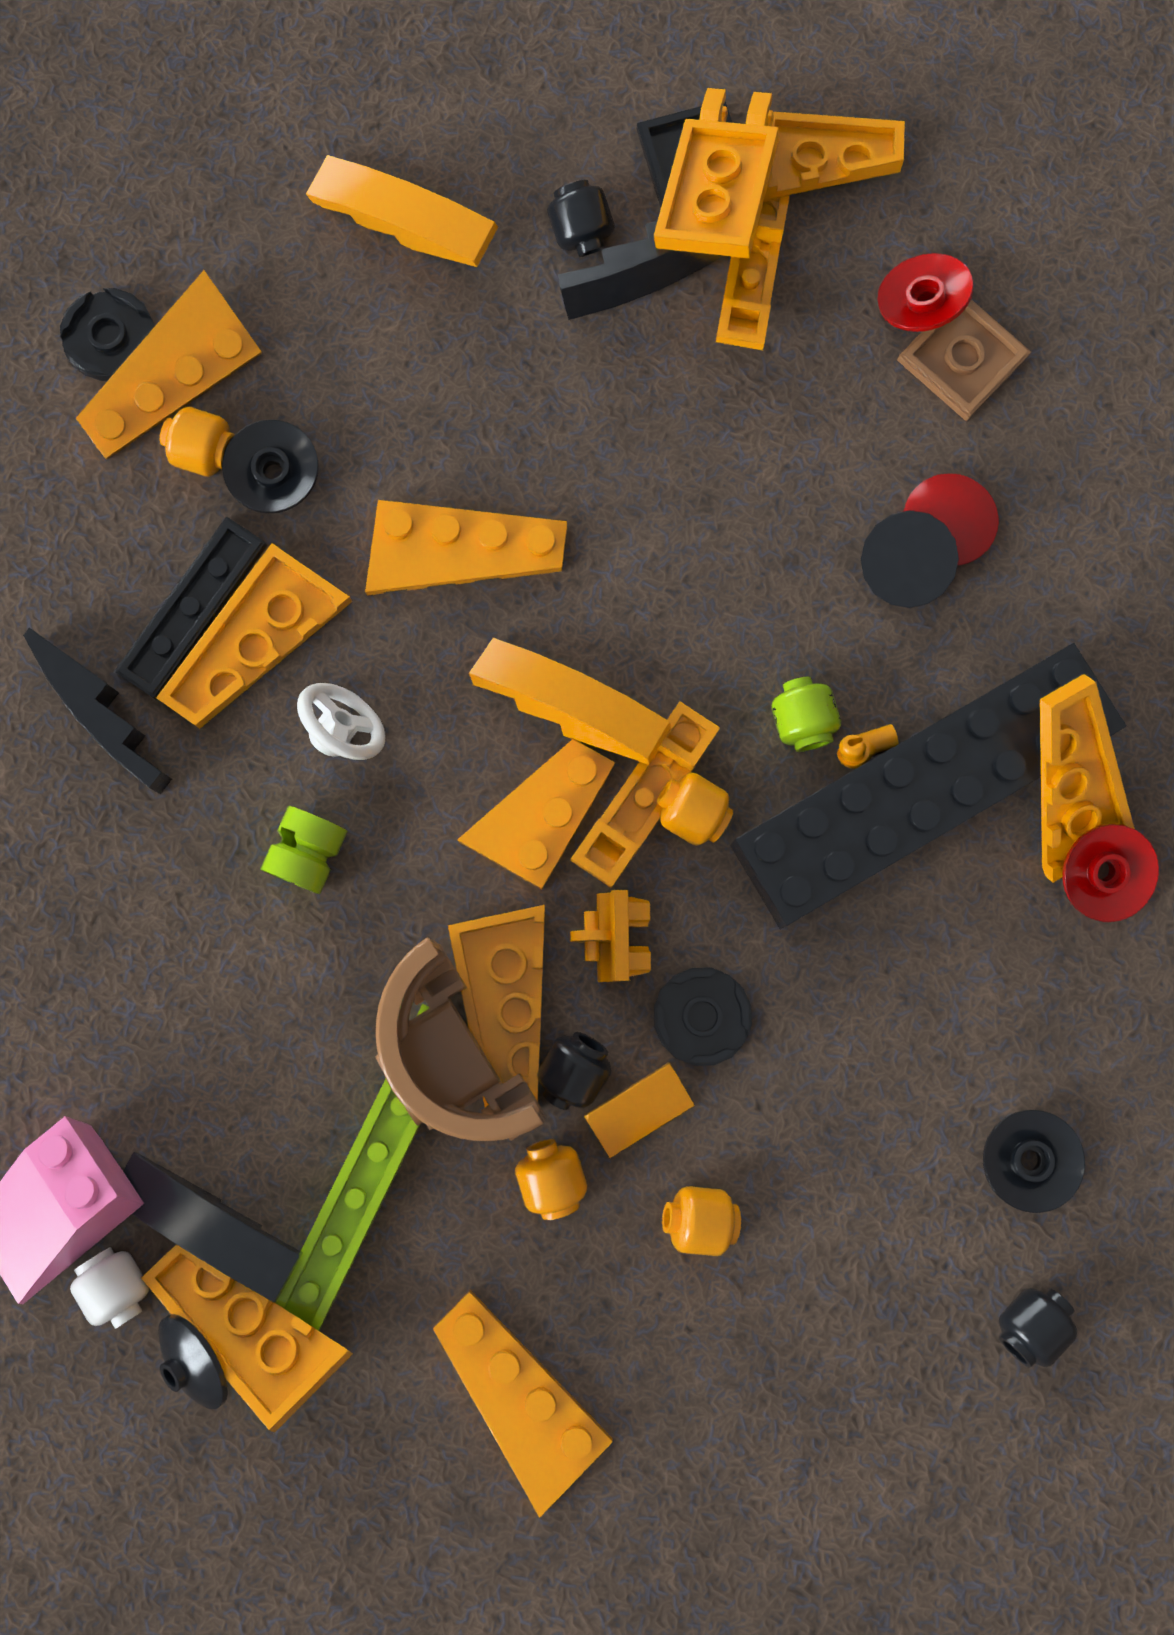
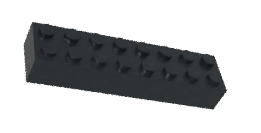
M1075 643L1070 644L736 838L730 846L779 929L795 922L1040 778V699L1085 674L1097 684L1110 736L1127 727Z

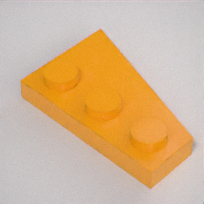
M773 112L772 126L778 127L779 143L764 200L899 173L904 161L905 121Z
M572 739L458 838V842L542 890L615 766V762Z

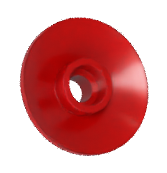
M938 253L918 255L898 264L885 276L878 290L879 310L884 319L898 329L912 332L933 330L950 323L966 309L973 295V279L968 267L955 257Z
M1101 825L1084 833L1070 848L1063 866V886L1070 903L1081 914L1096 921L1117 922L1133 916L1148 903L1158 882L1159 865L1153 846L1143 834L1124 825ZM1106 862L1109 866V873L1105 878L1099 879V868Z

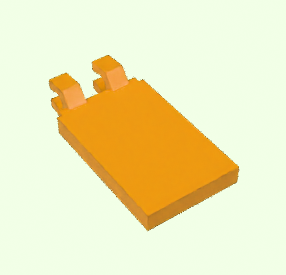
M707 88L699 120L685 119L654 232V242L657 249L750 258L779 143L778 127L772 126L773 111L769 110L772 104V93L753 92L747 112L746 124L726 122L728 109L726 106H723L726 99V89Z

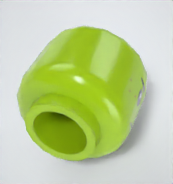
M801 677L784 683V692L775 697L771 704L781 742L794 746L796 752L809 751L832 743L834 741L832 735L841 727V719L832 689L826 684H813L811 677Z

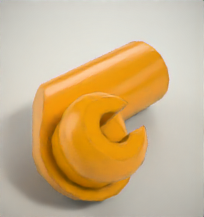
M892 724L857 735L845 736L839 744L837 751L838 760L848 768H859L867 763L875 754L890 750L899 744L896 730Z

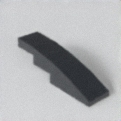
M657 221L646 223L648 239L602 249L604 264L558 274L568 320L611 309L659 291L705 268L723 255L657 249L654 242Z
M28 628L23 635L46 679L75 719L112 758L147 787L161 794L172 778L134 752L146 735L108 709L119 692L34 630Z
M133 1152L123 1172L144 1204L132 1214L230 1278L272 1302L278 1300L303 1252L261 1230V1224L221 1203L220 1198L137 1152Z

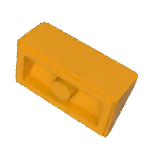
M667 1063L584 1114V1117L609 1158L695 1105L670 1063Z

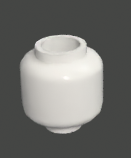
M109 1247L74 1270L78 1277L72 1282L70 1290L91 1325L100 1326L111 1321L116 1329L142 1312L138 1302L147 1295L149 1287L141 1279L143 1274L129 1252L120 1251L114 1253L112 1248Z

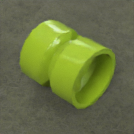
M288 806L277 830L282 840L280 843L271 844L260 870L320 895L331 871L326 861L328 858L338 855L348 831L316 815Z

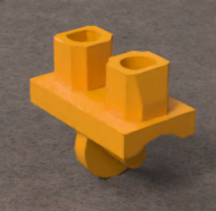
M612 890L609 893L597 894V911L584 912V930L570 931V942L584 943L585 961H597L598 982L629 981L630 976L645 974L651 971V952L649 947L629 946V928L648 927L650 921V902L644 899L628 897V890Z

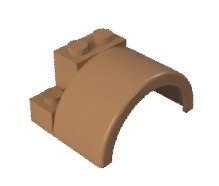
M427 937L412 948L399 962L382 992L376 1017L375 1035L378 1052L375 1056L391 1089L405 1106L417 1126L424 1122L429 1130L435 1129L446 1135L472 1141H496L508 1138L512 1141L519 1135L543 1125L547 1116L520 1073L507 1082L502 1083L450 999L466 989L467 986L442 946ZM425 1001L429 1009L409 1020L413 1002L418 1005ZM483 1096L489 1104L481 1110L482 1113L464 1110V1108Z

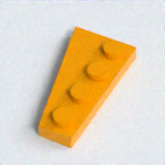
M203 270L79 413L76 420L107 460L255 359L262 352L205 270Z
M378 500L365 593L368 596L384 594V592L406 589L408 591L424 589L430 586L454 583L464 584L494 578L504 579L561 572L567 521Z
M271 543L156 698L197 728H202L352 603L350 596Z
M1085 674L1040 699L1042 868L1045 876L1052 883L1062 878L1064 862L1070 848L1087 831L1106 824H1119L1135 829L1097 684Z
M545 905L448 925L456 969L467 986L466 989L461 991L469 1030L502 1083L507 1082L520 1073L538 1101L539 1080L537 1073L540 1061ZM483 1096L484 1107H487L489 1104Z

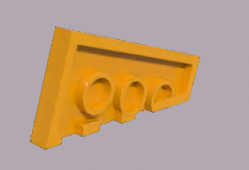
M177 1244L141 1277L171 1314L185 1318L200 1331L216 1354L226 1380L268 1430L276 1432L353 1354L280 1305L230 1278Z
M469 1290L433 1327V1330L540 1518L610 1446L613 1438L488 1307Z

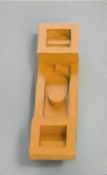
M790 195L764 200L750 258L731 256L716 342L757 350H763L771 297Z
M679 701L667 719L670 721L671 729L650 764L639 761L604 814L596 821L570 860L610 888L614 886L659 821L663 807L657 804V799L666 783L671 778L678 782L682 777L691 773L720 730L719 726Z

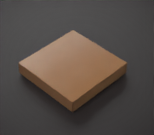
M971 299L966 309L950 323L933 330L922 331L899 355L897 361L967 422L1029 357L1031 351Z

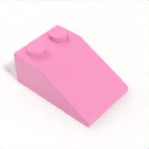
M66 1116L25 1148L0 1181V1275L18 1304L27 1302L144 1204L92 1126Z

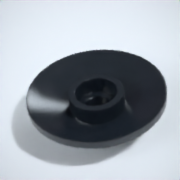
M261 420L241 429L227 445L222 461L223 478L232 496L243 506L260 513H280L300 504L312 491L319 471L317 453L308 436L298 427L280 420ZM274 464L279 465L282 468L280 476L274 479H269L265 476L267 467Z
M1022 1110L1003 1118L992 1129L983 1150V1168L990 1187L1002 1201L1021 1211L1043 1213L1061 1207L1075 1195L1083 1180L1085 1155L1080 1139L1064 1120L1045 1111ZM1032 1150L1036 1153L1038 1162L1033 1169L1028 1170L1023 1167L1021 1157L1024 1152Z
M168 1315L161 1320L158 1328L160 1349L165 1361L160 1365V1373L163 1380L171 1390L178 1392L182 1389L191 1399L203 1407L211 1410L219 1408L227 1400L228 1389L223 1369L216 1354L205 1337L192 1323L179 1315Z

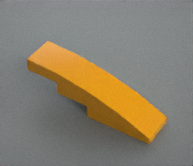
M329 155L326 156L306 193L312 203L329 210L351 215L357 224L370 230L393 235L401 245L412 250L478 267L498 229L494 221L448 198L370 167Z
M492 638L469 672L474 686L514 698L518 711L560 724L563 736L646 764H650L671 729L670 721L613 688L540 654Z

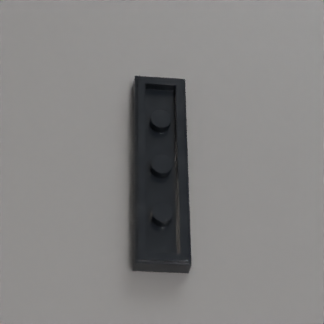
M226 516L114 672L157 700L156 697L268 546L266 542Z

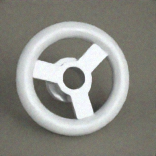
M330 683L312 684L300 693L297 701L300 720L309 733L311 743L320 752L332 757L342 756L354 760L370 759L381 752L385 744L383 724L378 715L358 695L341 686ZM331 699L340 701L353 708L361 716L351 715L348 711L339 708ZM312 703L323 712L319 719L316 718L313 712ZM357 731L371 734V740L368 744H350L352 737Z

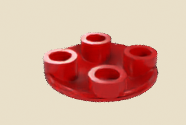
M940 474L926 479L910 494L903 512L911 510L928 513L947 526L956 540L959 556L957 566L968 564L981 557L992 545L998 530V511L989 492L977 481L960 474Z

